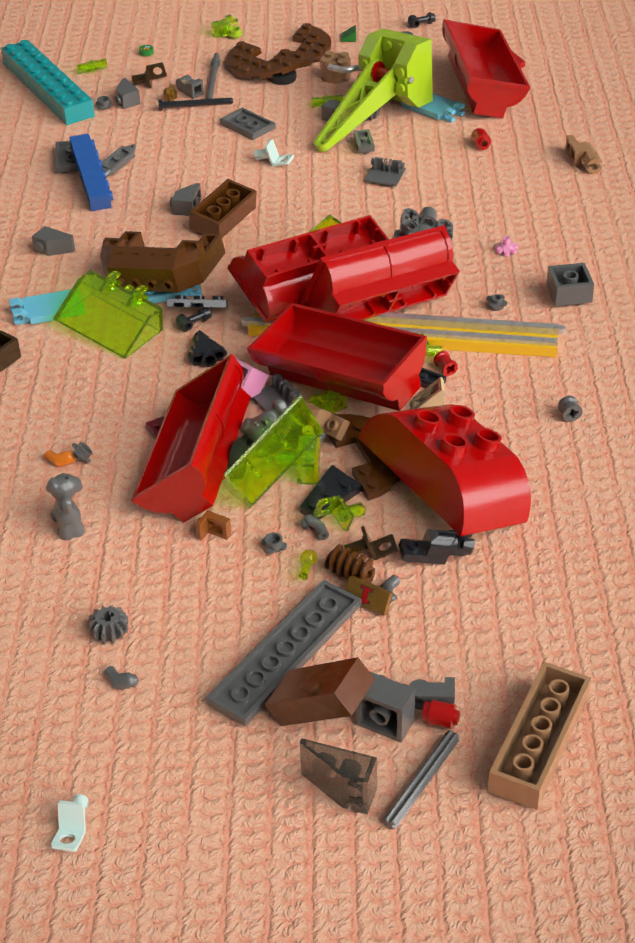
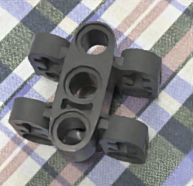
M432 207L423 208L420 214L413 209L406 208L400 218V229L394 232L392 239L445 225L446 231L452 240L453 224L446 219H439L437 221V212Z

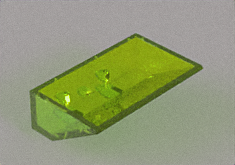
M90 270L78 278L53 317V320L126 359L163 331V308L147 300L148 295H143L148 290V287L141 285L132 292L133 286L127 285L124 288L120 286L121 281L116 280L121 273L112 271L105 278Z
M301 396L279 416L223 475L222 483L227 490L250 509L324 432Z

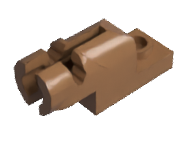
M566 135L565 151L574 167L583 166L591 174L600 172L602 167L597 163H602V160L591 143H579L573 135Z
M300 398L293 399L292 402L309 411V415L290 409L297 419L335 439L342 440L350 424L349 421Z

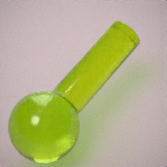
M307 549L300 555L302 567L299 578L302 580L308 578L311 566L315 565L318 561L315 551Z

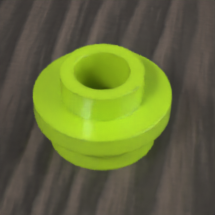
M238 26L230 27L228 36L232 39H238L242 36L241 28Z

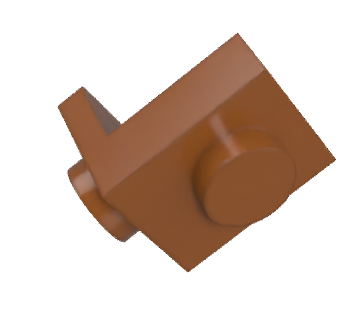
M207 510L196 521L195 529L197 531V539L203 540L208 533L226 540L232 535L230 518Z

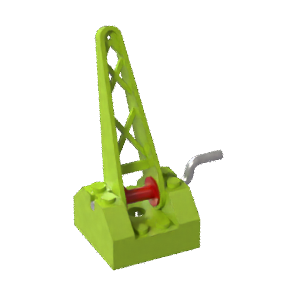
M382 28L367 35L358 54V65L341 67L328 64L327 68L330 71L339 73L362 72L359 73V77L315 139L314 145L318 152L328 151L390 99L417 108L432 102L431 39Z

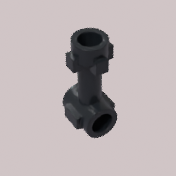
M431 12L422 17H416L415 15L408 17V23L413 28H417L423 22L432 24L436 20L435 14Z
M203 307L198 310V313L189 317L179 314L176 317V325L184 331H189L192 329L194 322L199 320L205 322L211 318V311L208 307Z

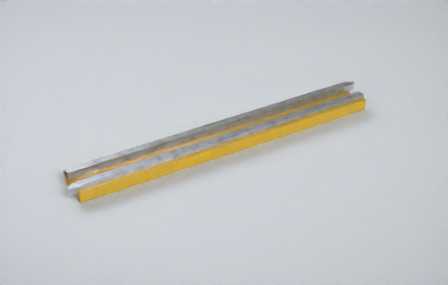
M253 306V316L242 318V326L248 327V336H260L273 321L265 323ZM386 313L364 320L425 335L428 340L426 342V349L555 358L557 355L558 335L566 333L565 326L551 323Z

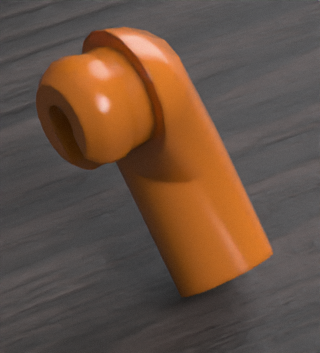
M47 450L44 454L46 460L58 467H63L76 461V457L70 451L56 454L52 450Z

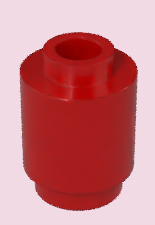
M477 128L472 132L471 139L479 150H485L491 145V138L484 129Z
M437 700L426 701L423 708L422 721H426L428 725L452 729L453 725H458L460 710H456V704Z

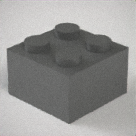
M585 263L548 266L546 285L555 306L592 303L594 282Z
M370 672L375 681L356 709V725L402 743L414 723L415 689L406 684L388 679L383 675Z

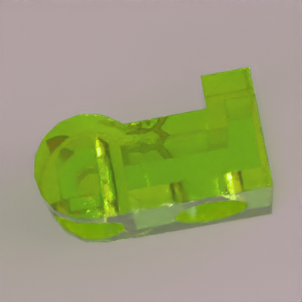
M229 14L225 16V19L212 22V36L216 38L227 36L229 28L232 27L233 23L234 26H238V19Z
M334 390L314 395L308 400L309 403L332 414L347 408L345 394Z

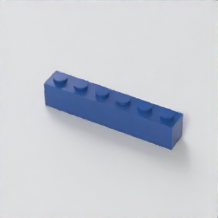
M89 133L70 136L71 152L91 212L111 208L113 194L110 190L109 182L106 180L105 170L102 167L101 159H99L94 139L91 140Z

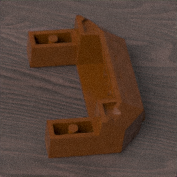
M125 231L120 238L103 239L100 259L106 278L114 289L177 293L203 283L226 252L221 234L204 233L200 240H182L176 248L145 247L141 232Z

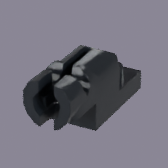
M427 529L423 540L400 539L398 546L402 561L445 565L449 555H471L474 550L475 540L469 539L472 537V534L460 536L458 533H455V530Z

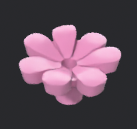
M504 236L503 240L498 245H495L494 250L498 254L504 252V256H510V253H517L518 244L511 242L509 236Z

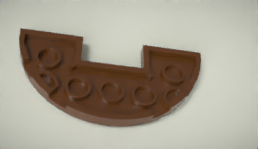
M305 23L293 35V42L302 43L296 51L281 49L277 55L298 61L299 68L310 66L311 62H320L325 52L331 51V38L324 30L312 26L310 23Z
M244 41L236 43V46L230 50L226 57L229 72L234 76L244 79H253V77L260 76V79L272 78L273 74L282 73L283 75L299 68L298 61L282 55H276L269 61L257 58L256 56L262 53L261 48Z
M334 414L350 422L341 441L329 436L335 448L355 443L368 462L367 464L352 468V475L362 485V492L367 500L370 501L389 492L391 486L396 482H400L401 479L358 438L363 426L370 417L354 414Z

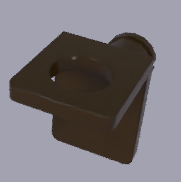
M163 62L147 65L145 73L132 75L133 84L147 82L149 88H152V80L167 76ZM154 68H161L162 73L155 74L153 72Z
M361 526L362 539L344 545V548H350L351 553L356 551L358 555L366 551L368 553L371 552L374 560L398 551L393 534L371 541L364 526ZM385 542L391 543L389 549L384 551L379 549L381 544Z

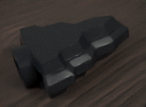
M199 330L193 337V345L190 347L191 352L188 353V360L194 366L212 367L216 362L223 360L227 355V351L224 346H220V344Z

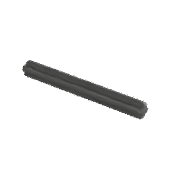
M449 730L442 737L385 815L384 824L391 829L397 828L458 743L459 735Z

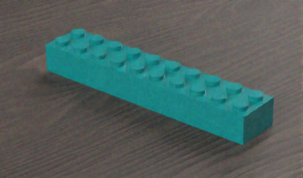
M21 40L19 43L7 44L5 47H1L3 64L66 125L95 117L93 99L29 40Z

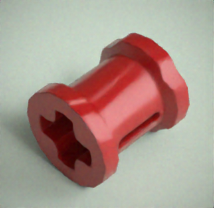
M440 351L435 355L433 362L442 369L443 375L450 376L458 370L457 362L451 360L450 354L447 351Z

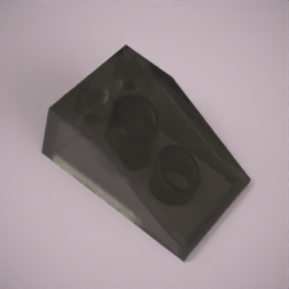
M301 738V774L342 808L354 813L360 812L368 815L377 791V757Z

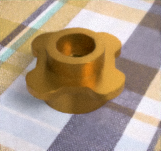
M173 84L164 89V98L166 100L174 101L177 98V90Z

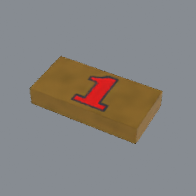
M353 575L349 577L345 590L361 598V606L381 615L387 614L393 592Z

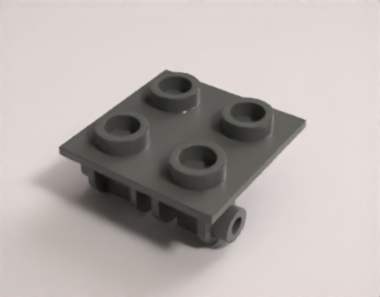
M372 158L371 165L373 166L364 181L372 184L379 183L387 186H397L406 170L405 163L401 160L392 161V159H389L388 162V159L385 158L383 162V158Z
M277 373L272 376V385L263 388L260 394L252 397L265 411L272 406L273 401L277 398H281L289 409L297 406V404L292 402L294 398L306 401L288 380H284L283 376Z

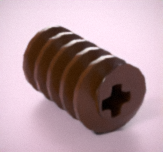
M338 544L325 560V569H330L331 572L337 573L347 580L353 575L371 583L375 576L373 559L370 558L366 561L365 555H361L358 558V552L353 551L351 553L350 548L343 550V545Z

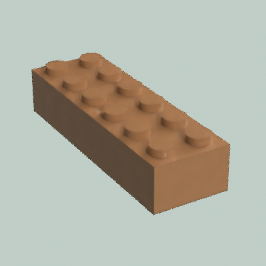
M543 662L489 771L487 792L538 810L589 698L591 677Z

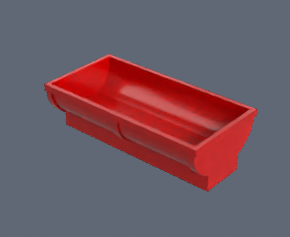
M444 19L442 35L450 48L448 58L473 114L503 118L506 108L518 104L526 97L530 90V85L501 29Z
M368 215L249 249L246 251L245 256L233 258L227 269L266 323L275 320L291 303L300 304L321 257L389 239L372 216Z
M445 225L321 257L299 305L365 320L446 296L460 272L453 262V246L450 236L446 231L447 228Z
M291 303L247 348V351L256 364L268 367L269 375L281 374L286 380L401 411L421 387L419 374L424 364L426 342L428 340L425 335Z
M233 354L175 390L131 501L135 505L138 504L142 508L155 513H172L183 523L214 506L229 462L232 444L237 439L251 398L241 388L244 373Z

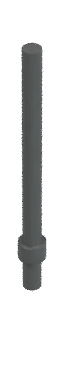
M215 53L211 60L212 68L206 99H213L217 69L220 66L219 53Z

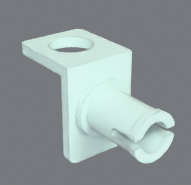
M273 139L268 141L265 149L255 150L254 152L256 160L269 159L272 167L287 165L294 157L293 154L279 156Z
M77 794L72 798V802L63 800L58 802L59 829L51 842L52 849L77 851L86 833L85 809L89 804L86 796ZM64 837L75 839L72 843L68 844L60 842Z

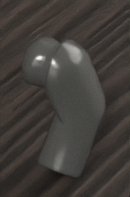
M311 514L304 515L305 518L300 521L303 528L309 529L312 526L320 540H325L329 537L323 521Z
M392 575L380 587L392 592L400 584V579L396 575ZM394 593L392 595L390 603H392L396 599V595Z
M109 666L104 670V675L115 689H129L138 684L139 680L136 674L129 672L118 673L114 666Z

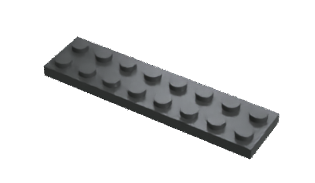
M323 580L206 697V704L246 726L264 708L265 703L286 673L292 669L302 668L360 608L362 599Z

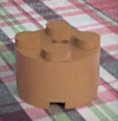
M326 51L325 55L320 59L321 79L323 80L324 78L325 82L331 84L342 83V80L345 79L348 81L351 78V73L330 71L327 67L328 64L341 67L351 66L349 53Z

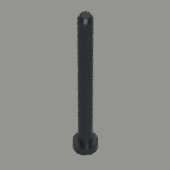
M233 98L162 102V99H158L159 111H162L163 108L234 103Z

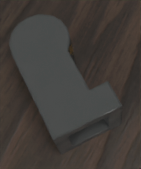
M188 74L176 79L178 90L190 98L194 99L204 94L203 80L199 78L194 80Z
M445 677V682H427L418 679L412 681L409 685L415 689V709H423L425 702H431L432 700L455 704V677Z

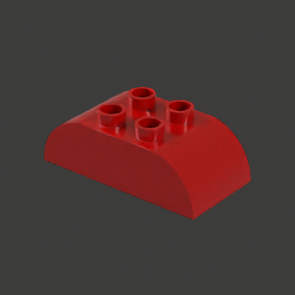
M445 404L382 413L371 417L363 426L358 438L460 536L527 523L531 507V493L525 469L519 458L501 442V435L492 429L483 427L474 419L475 413L470 408L463 405Z

